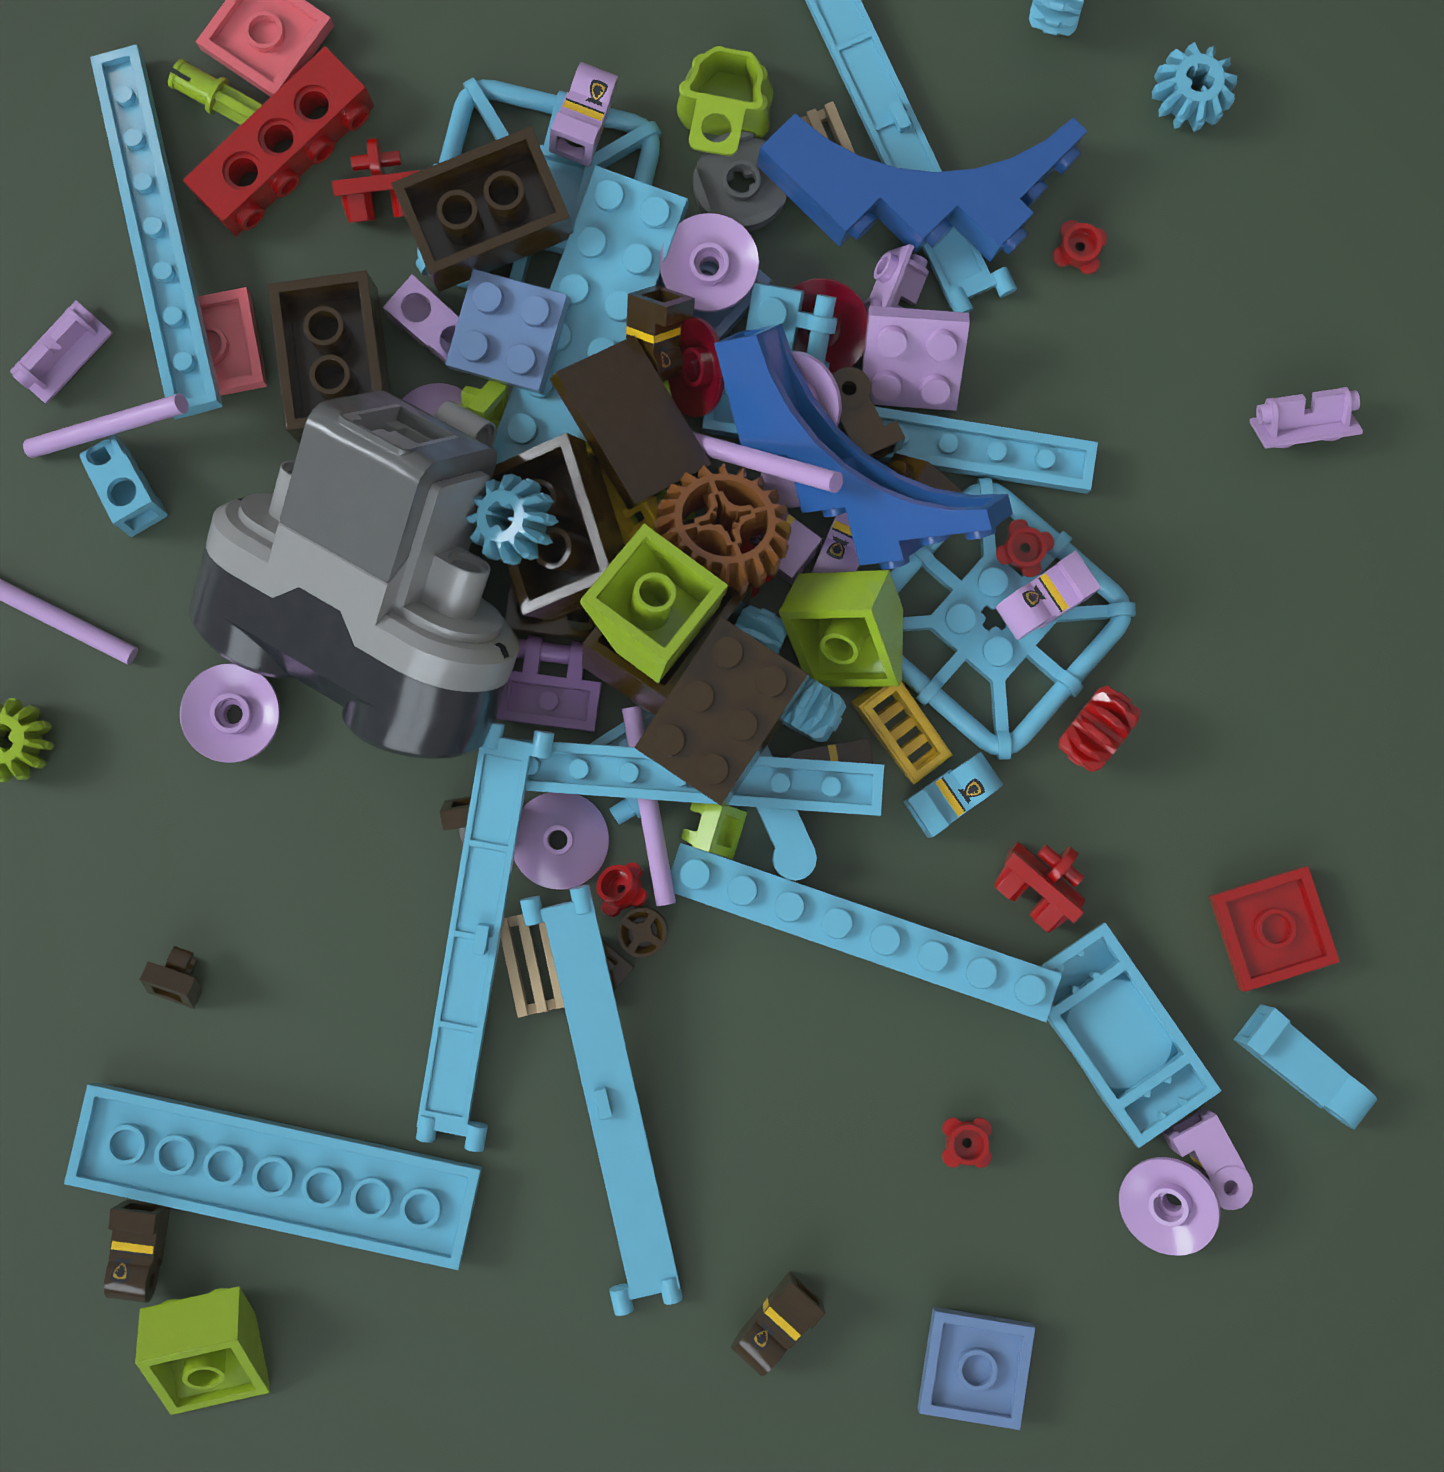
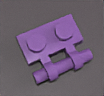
M528 635L527 640L518 638L520 648L517 658L524 659L523 671H512L496 719L596 733L602 683L583 680L585 670L582 667L583 642L572 641L571 645L544 642V637ZM541 662L567 664V678L540 675Z

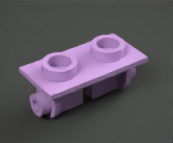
M909 244L887 251L878 261L874 271V278L877 280L870 297L864 301L868 313L869 306L903 308L898 305L900 299L910 305L917 303L929 271L926 269L928 261L922 256L912 254L913 245Z
M75 300L21 360L15 364L10 372L18 382L27 389H30L45 404H48L113 333Z
M1347 387L1312 392L1311 408L1305 409L1306 398L1303 394L1267 398L1265 404L1257 405V417L1250 418V424L1265 449L1273 447L1288 448L1294 444L1320 440L1335 441L1342 437L1363 433V429L1352 414V411L1358 410L1360 407L1359 393L1356 390L1349 391Z

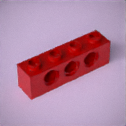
M324 46L189 173L183 181L195 197L237 237L243 230L248 231L258 225L264 217L265 209L278 197L282 198L289 195L299 184L300 176L313 164L324 162L334 151L335 143L348 131L359 129L367 121L374 104L366 87ZM328 107L327 113L322 118L315 120L308 118L315 108ZM286 139L293 140L292 146L287 151L282 153L273 152L275 146L280 141ZM250 172L258 173L256 180L251 185L245 187L238 186L240 179L245 174Z

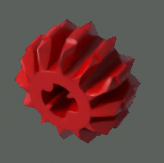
M1110 686L1099 688L1059 739V749L1067 754V758L1077 766L1081 765L1090 772L1099 770L1136 726L1140 719V709L1121 691L1117 692Z

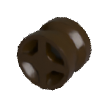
M638 907L627 912L621 918L617 928V938L621 947L628 954L637 958L656 954L664 946L668 936V925L664 917L657 910L649 907Z

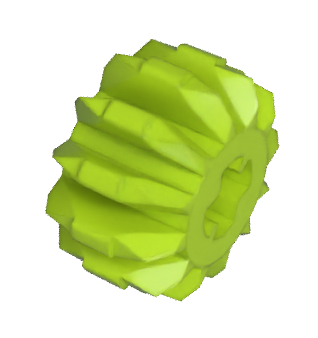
M15 698L7 699L4 705L0 702V782L6 783L11 780L13 775L18 780L29 779L30 766L41 769L46 766L44 758L39 755L40 750H52L55 747L53 742L42 740V735L47 733L53 726L47 721H37L41 710L33 705L23 708L22 701ZM7 732H10L8 738L13 743L10 749H7L9 742L4 738Z

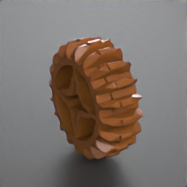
M725 463L719 467L718 474H712L703 465L698 471L697 478L685 472L684 476L681 477L680 485L671 484L667 489L665 499H662L657 507L656 515L658 519L655 520L654 531L725 582L728 587L733 586L742 596L747 591L749 583L760 588L765 583L767 575L774 576L779 570L780 561L786 558L789 549L787 543L791 535V523L786 522L788 516L787 505L777 504L779 499L777 489L763 491L765 485L763 476L753 481L746 479L747 472L745 467L738 471L737 475L728 474ZM700 508H705V515L695 518L692 524L683 525V521L691 513ZM761 535L762 541L754 549L741 554L740 548L742 544L750 542L751 537Z

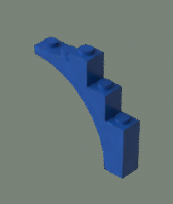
M795 113L760 147L757 166L839 247L851 236L856 241L859 240L874 225L878 218L905 246L913 245L914 249L912 252L914 254L926 243L934 248L954 226L991 262L1002 250L1009 256L1029 235L1024 229L1034 213L1029 207L1047 190L1049 186L1044 180L1054 170L1062 175L1080 157L1082 152L1077 146L1087 133V130L1073 117L1045 141L1010 159L975 169L930 172L896 168L861 157L825 138Z
M782 323L742 331L714 343L741 445L842 474L843 484L836 493L794 482L802 513L822 510L823 517H833L847 513L859 565L879 563L881 569L901 567L910 562L909 556L924 545L945 541L952 534L965 533V538L968 540L990 536L996 533L997 525L1013 514L1009 494L970 495L936 489L902 476L866 454L835 425L814 398L794 361Z

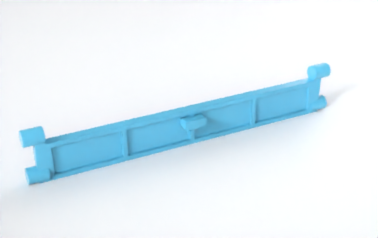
M805 0L881 162L896 168L942 172L862 1ZM954 226L934 248L928 243L922 247L953 312H971L973 306L969 299L992 288L996 289L1000 298L1017 290L1008 268L1002 267L990 274L981 253Z
M498 722L492 723L483 746L479 748L416 1126V1139L418 1141L426 1143L435 1142L437 1131L465 1136L464 1148L472 1152L484 1151L488 1125L483 1122L470 1121L530 760L531 756L550 759L554 740V733L541 730L534 731L533 742L503 737L505 724Z
M581 885L569 889L572 899L570 902L542 908L540 896H532L520 900L525 925L529 926L545 922L628 1283L618 1284L609 1289L614 1313L617 1316H622L634 1311L632 1299L662 1293L664 1304L670 1305L682 1301L683 1295L590 886Z

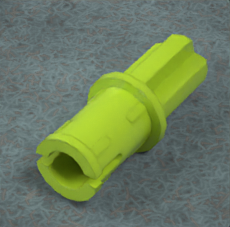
M180 58L173 68L191 78V80L188 82L170 72L168 78V86L170 88L176 89L205 105L207 113L215 114L217 112L239 125H242L263 105L229 86L227 78L220 77L217 79L188 63L183 58Z

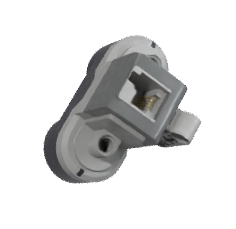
M383 390L326 400L319 403L308 416L296 460L281 463L274 493L251 494L223 504L214 511L190 603V617L196 630L213 650L230 662L246 670L269 677L296 678L343 706L342 718L348 728L359 739L376 748L409 757L443 759L462 756L482 747L492 723L496 720L520 648L519 640L508 622L493 605L482 599L490 574L489 564L469 552L472 541L470 536L475 531L477 525L470 524L466 517L477 513L479 506L475 504L473 498L480 495L486 496L485 481H490L497 462V452L493 448L496 437L495 424L453 401L443 403L434 416Z

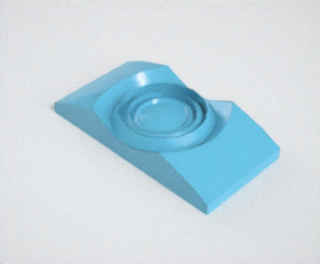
M1106 923L1100 924L1040 965V967L1062 974L1047 1019L1070 1050L1097 1094L1136 1147L1140 1148L1222 1091Z

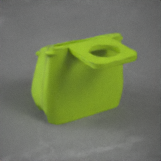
M716 46L706 53L697 55L692 61V67L686 76V80L679 86L680 96L677 103V115L682 124L690 130L689 145L692 149L722 156H733L738 150L741 131L753 133L755 138L763 139L769 131L770 107L774 92L768 72L759 59L749 51ZM703 133L717 136L730 133V135L724 141L712 142L706 139Z

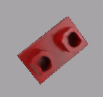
M378 138L368 139V154L351 156V165L353 171L370 169L372 176L332 181L334 196L342 197L343 207L349 223L377 220L373 192L390 190L394 217L405 216L391 183L421 171L385 174V167L402 165L400 151L382 152Z
M1017 841L1008 851L1005 866L996 879L995 888L1013 902L1029 886L1037 891L1043 898L1031 909L1030 916L1048 933L1063 924L1067 919L1075 923L1084 913L1082 906L1086 898L1072 887H1076L1084 878V875L1072 866L1079 853L1072 846H1069L1059 855L1050 846L1045 844L1039 850L1037 856H1035Z

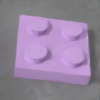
M869 306L862 372L869 378L871 385L870 399L873 404L957 411L970 325L969 313Z

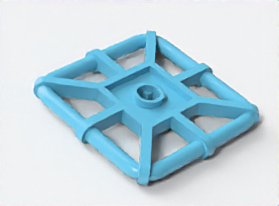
M473 77L463 83L464 89L459 93L454 103L439 163L461 155L474 107L479 111L496 140L509 135L488 101L494 100L552 114L545 143L540 145L570 216L572 227L595 166L605 169L635 150L641 149L634 179L652 186L660 156L659 138L662 135L655 121L649 122L647 119L634 113L610 108L604 127L627 132V134L595 152L591 166L588 167L549 152L551 127L557 111L559 112L567 92L559 91L555 95L497 80L481 79L476 81ZM568 240L544 250L563 254ZM418 249V259L415 264L422 275H429ZM531 255L513 262L509 279L525 283ZM470 280L456 286L467 289Z
M978 478L977 484L969 486L961 493L970 495L1009 494L1013 512L1010 517L1013 520L1023 519L1027 521L1029 527L1035 528L1040 532H1049L1053 536L1054 547L1046 552L1045 557L1040 562L1041 572L1034 577H1025L1024 575L1020 576L1008 564H1000L996 559L994 533L980 538L981 559L962 581L933 555L944 541L924 545L909 556L910 562L908 564L894 568L890 573L897 593L901 591L921 567L951 592L932 615L903 617V632L930 630L955 653L932 679L928 678L902 655V681L918 694L915 698L923 706L927 703L930 704L977 747L991 755H996L997 760L1011 759V754L1017 753L1028 745L1070 696L1076 697L1084 688L1081 684L1126 632L1130 625L1131 617L1136 616L1135 603L1130 602L1127 594L1114 580L1070 543L1073 538L1065 531L1059 534L1010 490L998 483H992L991 478ZM1075 550L1101 588L1097 593L1109 603L1108 605L1077 606L1042 629L1038 628L1018 641L1007 625H1005L1003 630L995 626L990 631L982 625L986 619L984 614L981 613L983 608L996 609L995 607L1000 602L1040 576L1056 557L1062 560ZM1110 619L1067 670L1062 669L1036 646L1056 622ZM1024 658H1027L1055 684L1013 732L1010 733L1005 680ZM964 661L990 682L994 734L941 689Z

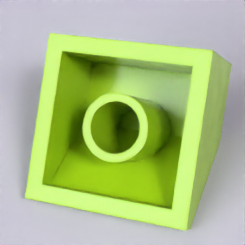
M643 524L581 598L580 603L614 650L659 683L716 612L728 585L646 524Z
M890 570L798 574L779 610V614L801 669L809 674L812 679L817 680L826 687L900 686L902 681L903 607Z
M240 1286L219 1288L207 1294L185 1299H170L161 1304L140 1309L135 1363L171 1415L270 1393V1382L256 1313Z

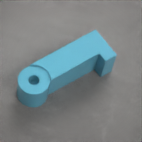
M766 746L760 756L772 757L768 746ZM756 807L775 848L772 861L777 873L785 879L795 881L809 876L816 867L817 856L798 811Z
M1260 1004L1233 1039L1320 1109H1325L1353 1130L1356 1129L1377 1101L1376 1096L1349 1075L1292 1026L1290 1020L1274 1007Z

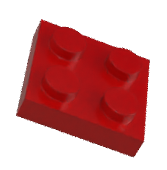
M1308 866L1294 868L1208 895L1240 991L1246 992L1340 962Z

